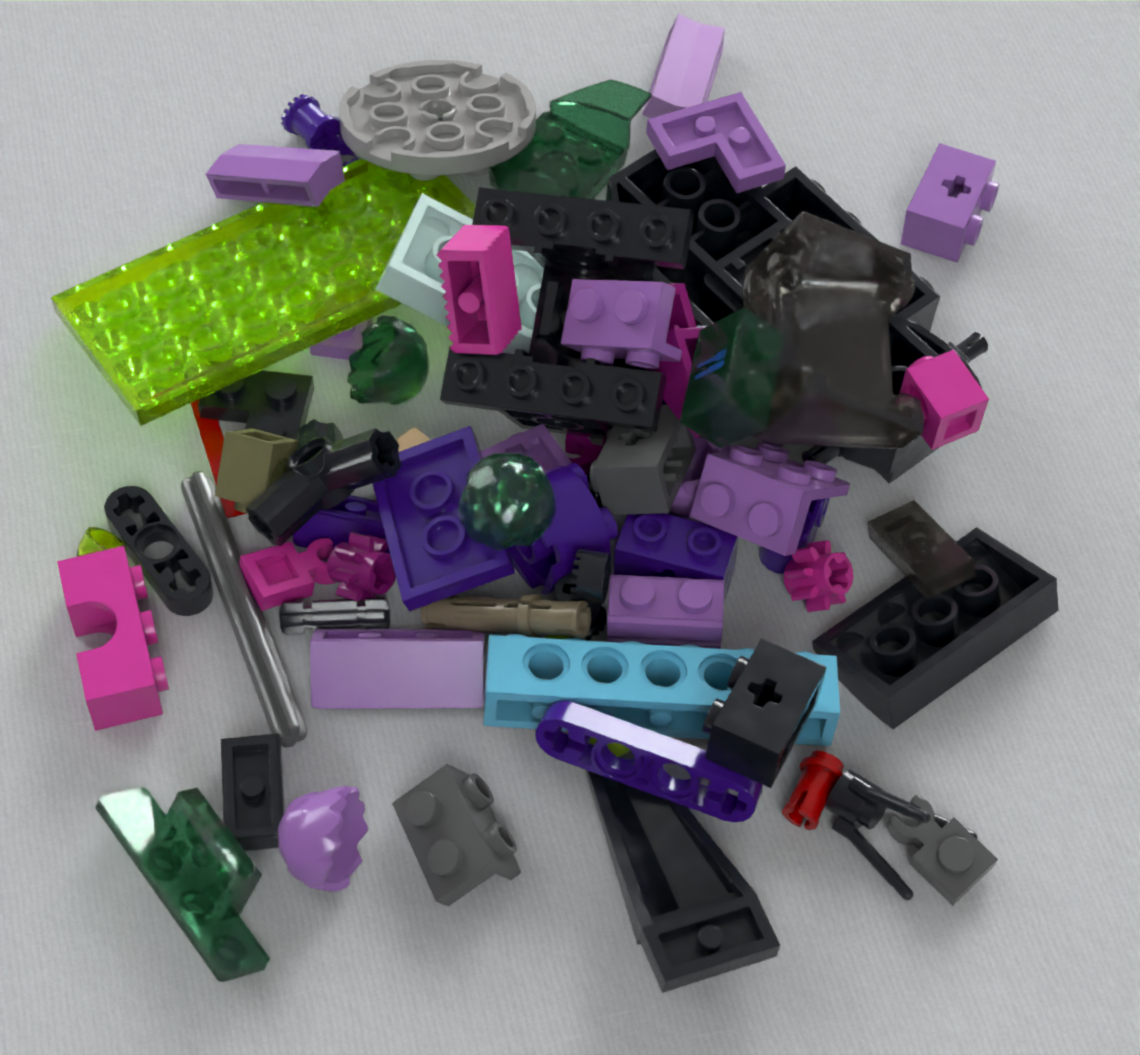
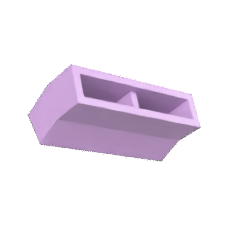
M677 15L667 34L642 115L654 118L708 101L723 52L725 28L701 24L683 15Z

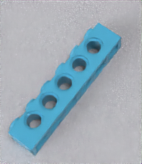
M520 634L508 636L489 635L483 726L537 729L548 706L556 701L565 700L668 737L709 739L710 734L703 732L702 729L713 702L716 698L726 701L732 691L727 688L728 680L740 656L750 659L755 649L742 648L731 650L701 648L696 645H648L636 641L623 643L586 641L580 638H532ZM796 652L798 655L826 666L827 669L818 702L795 744L831 746L840 716L837 656Z

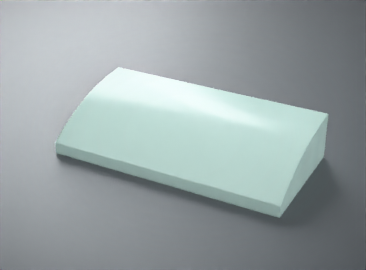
M421 194L375 290L448 326L451 322L445 317L449 312L444 308L448 302L442 297L446 291L440 287L445 281L439 277L443 270L438 267L442 260L436 255L464 225H472L473 220ZM512 250L522 330L518 331V335H514L515 339L511 340V344H507V348L503 349V353L515 354L516 349H521L529 354L544 268L528 252Z

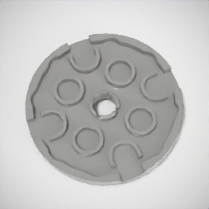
M451 60L410 62L388 67L370 74V83L360 89L351 86L340 102V131L344 142L354 152L356 157L390 170L410 173L413 178L418 180H432L439 175L460 173L478 176L487 173L491 166L512 158L529 144L536 130V103L530 90L521 81L507 73L500 76V79L482 74V65Z

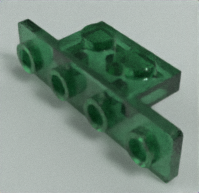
M143 787L101 796L95 809L215 978L220 982H226L265 970L270 957L240 917L262 874L198 787L178 791L167 814L163 812L150 792Z

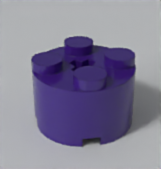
M571 463L565 467L557 466L500 492L495 499L500 520L506 518L510 535L505 538L513 566L525 583L532 589L543 585L544 588L541 594L547 595L553 592L558 579L571 573L572 569L579 568V566L573 565L574 560H580L575 558L578 549L611 553L610 540L618 536V529L613 515L606 507H598L589 490L586 474L577 463Z

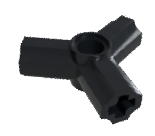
M313 419L299 428V446L286 462L288 470L246 508L249 521L272 544L283 545L319 510H327L340 504L357 488L394 477L402 465L399 458L398 442L390 431L381 432L377 428L344 439L342 433L333 422L326 424Z

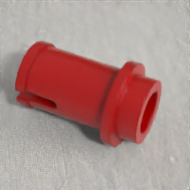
M820 750L813 751L810 757H804L801 760L799 768L802 774L788 802L782 808L784 818L797 827H801L805 817L807 820L804 827L807 830L817 828L829 793L841 777L844 769L843 763L837 757Z

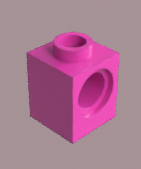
M955 350L934 358L932 356L922 357L911 364L909 368H906L898 397L899 404L931 450L979 431L989 401L988 396Z

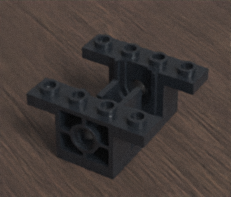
M479 187L472 225L507 226L510 232L512 250L528 252L544 268L529 354L524 350L516 349L515 354L500 353L492 355L454 353L449 346L440 400L449 405L499 411L523 429H532L543 424L549 432L606 439L607 432L611 431L613 426L657 432L666 383V376L662 372L638 370L637 367L626 364V359H614L613 366L601 365L594 358H587L585 363L580 360L582 353L562 345L561 339L573 279L652 282L654 266L685 269L694 222L692 211L682 208Z

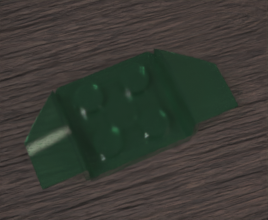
M610 79L550 101V111L543 112L536 120V130L529 144L512 158L494 167H490L489 185L501 190L595 199L607 185L608 178L624 166L627 151L630 147L631 120L652 97V93Z

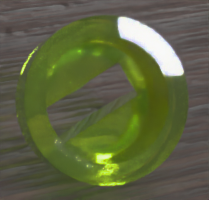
M89 527L78 544L77 557L124 546L126 551V546L113 533L102 528Z

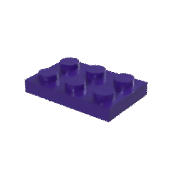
M471 426L400 451L399 458L402 465L396 475L372 483L401 599L409 611L515 573L478 439Z

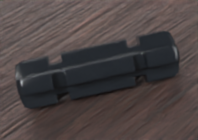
M365 598V604H357L356 601L350 599L312 600V606H304V601H287L281 603L279 610L280 628L282 633L286 635L305 634V628H313V633L315 629H359V626H366V629L389 628L391 622L390 604L386 598Z

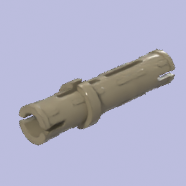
M525 594L521 599L451 596L421 607L422 624H425V628L513 633L532 638H540L541 635L584 638L590 629L591 611L587 607L588 603L586 601L543 600L537 594Z

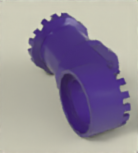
M301 94L300 98L297 96L293 98L294 103L289 101L287 105L290 109H285L283 112L286 115H281L283 120L281 124L284 129L289 133L302 137L306 141L308 149L340 151V155L355 157L351 159V162L343 161L345 181L342 183H350L363 176L366 171V161L356 157L354 152L344 142L340 131V119L325 114L320 109L319 102L312 96L309 97L308 95Z

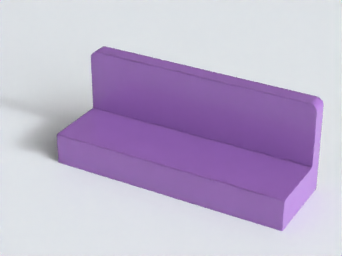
M438 628L315 629L310 640L311 705L316 709L481 708L484 704L485 632Z

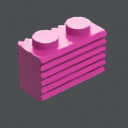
M464 225L436 255L442 260L438 267L443 270L439 277L445 281L440 287L446 291L442 297L448 302L444 308L449 312L445 318L451 322L446 327L452 332L448 337L453 342L450 349L454 353L497 355L503 353V349L507 348V344H511V340L515 339L514 335H518V331L522 330L509 228L498 225Z

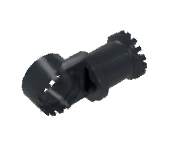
M578 549L575 558L580 560H574L573 565L579 566V568L572 569L571 573L557 580L554 586L555 601H586L588 603L587 607L591 611V625L587 636L584 638L589 641L592 635L596 636L599 635V631L603 632L604 625L606 624V610L602 604L605 602L609 586L611 553Z

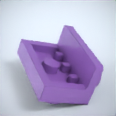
M573 279L561 344L581 352L580 360L585 363L587 358H594L601 365L613 366L614 359H626L625 363L631 366L658 369L660 361L680 362L682 350L666 343L676 288L665 282Z

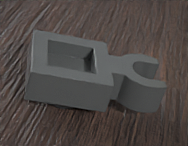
M915 795L910 803L928 812L931 816L928 823L920 822L918 826L909 827L903 824L897 816L893 815L889 819L887 830L897 842L904 845H914L918 849L912 856L909 864L954 906L995 866L998 859L954 817L941 828L934 821L935 814L930 803L923 797Z

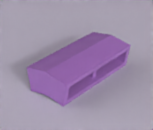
M238 144L222 153L205 174L216 198L313 207H318L331 189L345 181L340 151Z

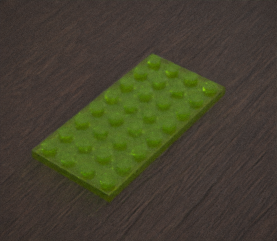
M359 159L343 167L345 181L331 189L318 207L260 203L50 298L55 313L138 424L143 426L403 304L375 289L421 194L444 204L472 220L476 205L445 175H439L432 180H418L413 178L410 173L390 170L368 162L365 159Z

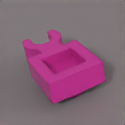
M329 538L317 539L310 543L307 551L300 553L296 551L292 542H287L281 546L277 545L240 556V569L246 585L260 610L264 611L280 606L283 602L297 601L312 596L315 582L323 585L337 583L329 577L328 563L321 561L329 558L333 547L332 540Z

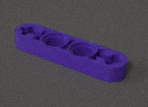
M564 700L556 701L549 705L535 730V739L539 747L555 759L724 821L735 823L751 818L762 794V784L705 759L707 751L574 702ZM562 727L569 730L568 734L562 732ZM591 737L597 739L594 745L589 743ZM607 744H622L633 753L635 758H619L609 750ZM670 763L679 765L689 773L691 778L684 780L674 778L664 770L663 765ZM703 778L709 780L707 786L701 784ZM733 789L738 792V795H733L728 790Z

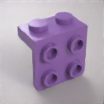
M759 442L754 449L741 445H732L730 451L707 453L690 517L781 555H792L796 553L811 500L845 496L848 494L850 483L835 477L837 470L827 464L807 460L803 465L788 459L789 451L774 444Z

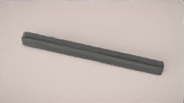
M193 472L191 477L185 478L181 482L183 497L271 734L279 733L281 745L284 748L292 747L296 742L306 738V725L263 612L246 585L239 566L241 555L219 497L215 496L216 489L210 477H206L203 472Z

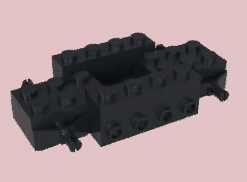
M654 149L608 178L606 201L690 209L694 214L686 268L654 266L652 282H665L667 284L684 283L696 326L708 325L709 327H714L716 335L739 359L728 380L740 420L762 442L783 447L813 426L816 413L819 416L825 436L819 443L802 453L803 463L809 460L827 464L835 457H843L846 460L874 469L890 484L938 449H930L898 402L906 368H909L911 364L922 357L932 356L934 358L955 350L981 387L978 377L968 363L982 353L987 352L988 343L984 337L980 339L981 334L974 332L955 346L952 342L947 344L931 333L930 330L940 295L934 290L930 282L913 272L898 258L890 246L882 244L862 226L860 220L853 213L843 209L826 193L819 182L811 180L797 166L786 172L782 180L769 183L763 188L759 186L736 193L715 156L667 170ZM781 282L793 283L800 292L794 294L785 293L776 285Z

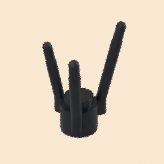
M851 769L847 770L837 780L826 801V809L838 816L832 825V829L849 839L903 899L910 900L913 897V891L858 831V828L862 825L869 830L874 828L883 817L887 808L921 823H928L931 816L928 812L913 806L910 802L885 792ZM935 814L934 821L941 828L950 821ZM967 829L977 839V834Z

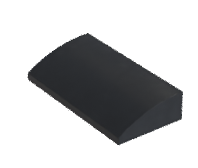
M976 527L812 641L813 650L817 655L837 656L838 680L875 716L890 728L895 729L1059 611L1057 578Z

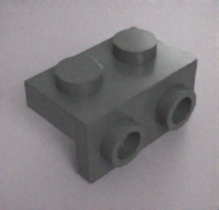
M449 764L444 765L392 803L435 901L446 906H450L494 874L509 880L521 874V870L513 855L517 851L516 843L510 832L497 821L490 807L494 802L491 790L477 774L473 773L470 775Z

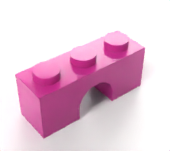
M124 546L57 561L65 603L75 637L93 633L113 635L101 647L76 653L85 700L95 731L163 715L158 692L169 690L162 656L151 659L148 645L159 642L151 610L140 612L138 600L148 598L141 565L129 566Z

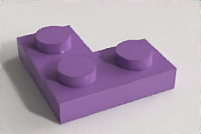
M742 92L657 116L647 121L646 134L667 170L715 156L736 193L784 179L786 164Z

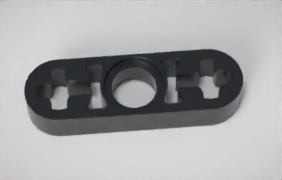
M125 486L112 492L104 505L109 529L119 544L125 547V551L136 566L141 565L143 576L171 612L181 616H192L204 611L211 604L214 594L210 573L159 504L142 487ZM131 509L135 514L140 513L143 527L137 530L136 523L127 513L122 514L124 511ZM164 541L174 546L172 552L161 559H151L143 554L145 549L154 542ZM179 569L181 577L190 587L196 586L194 591L188 593L184 588H177L174 574Z

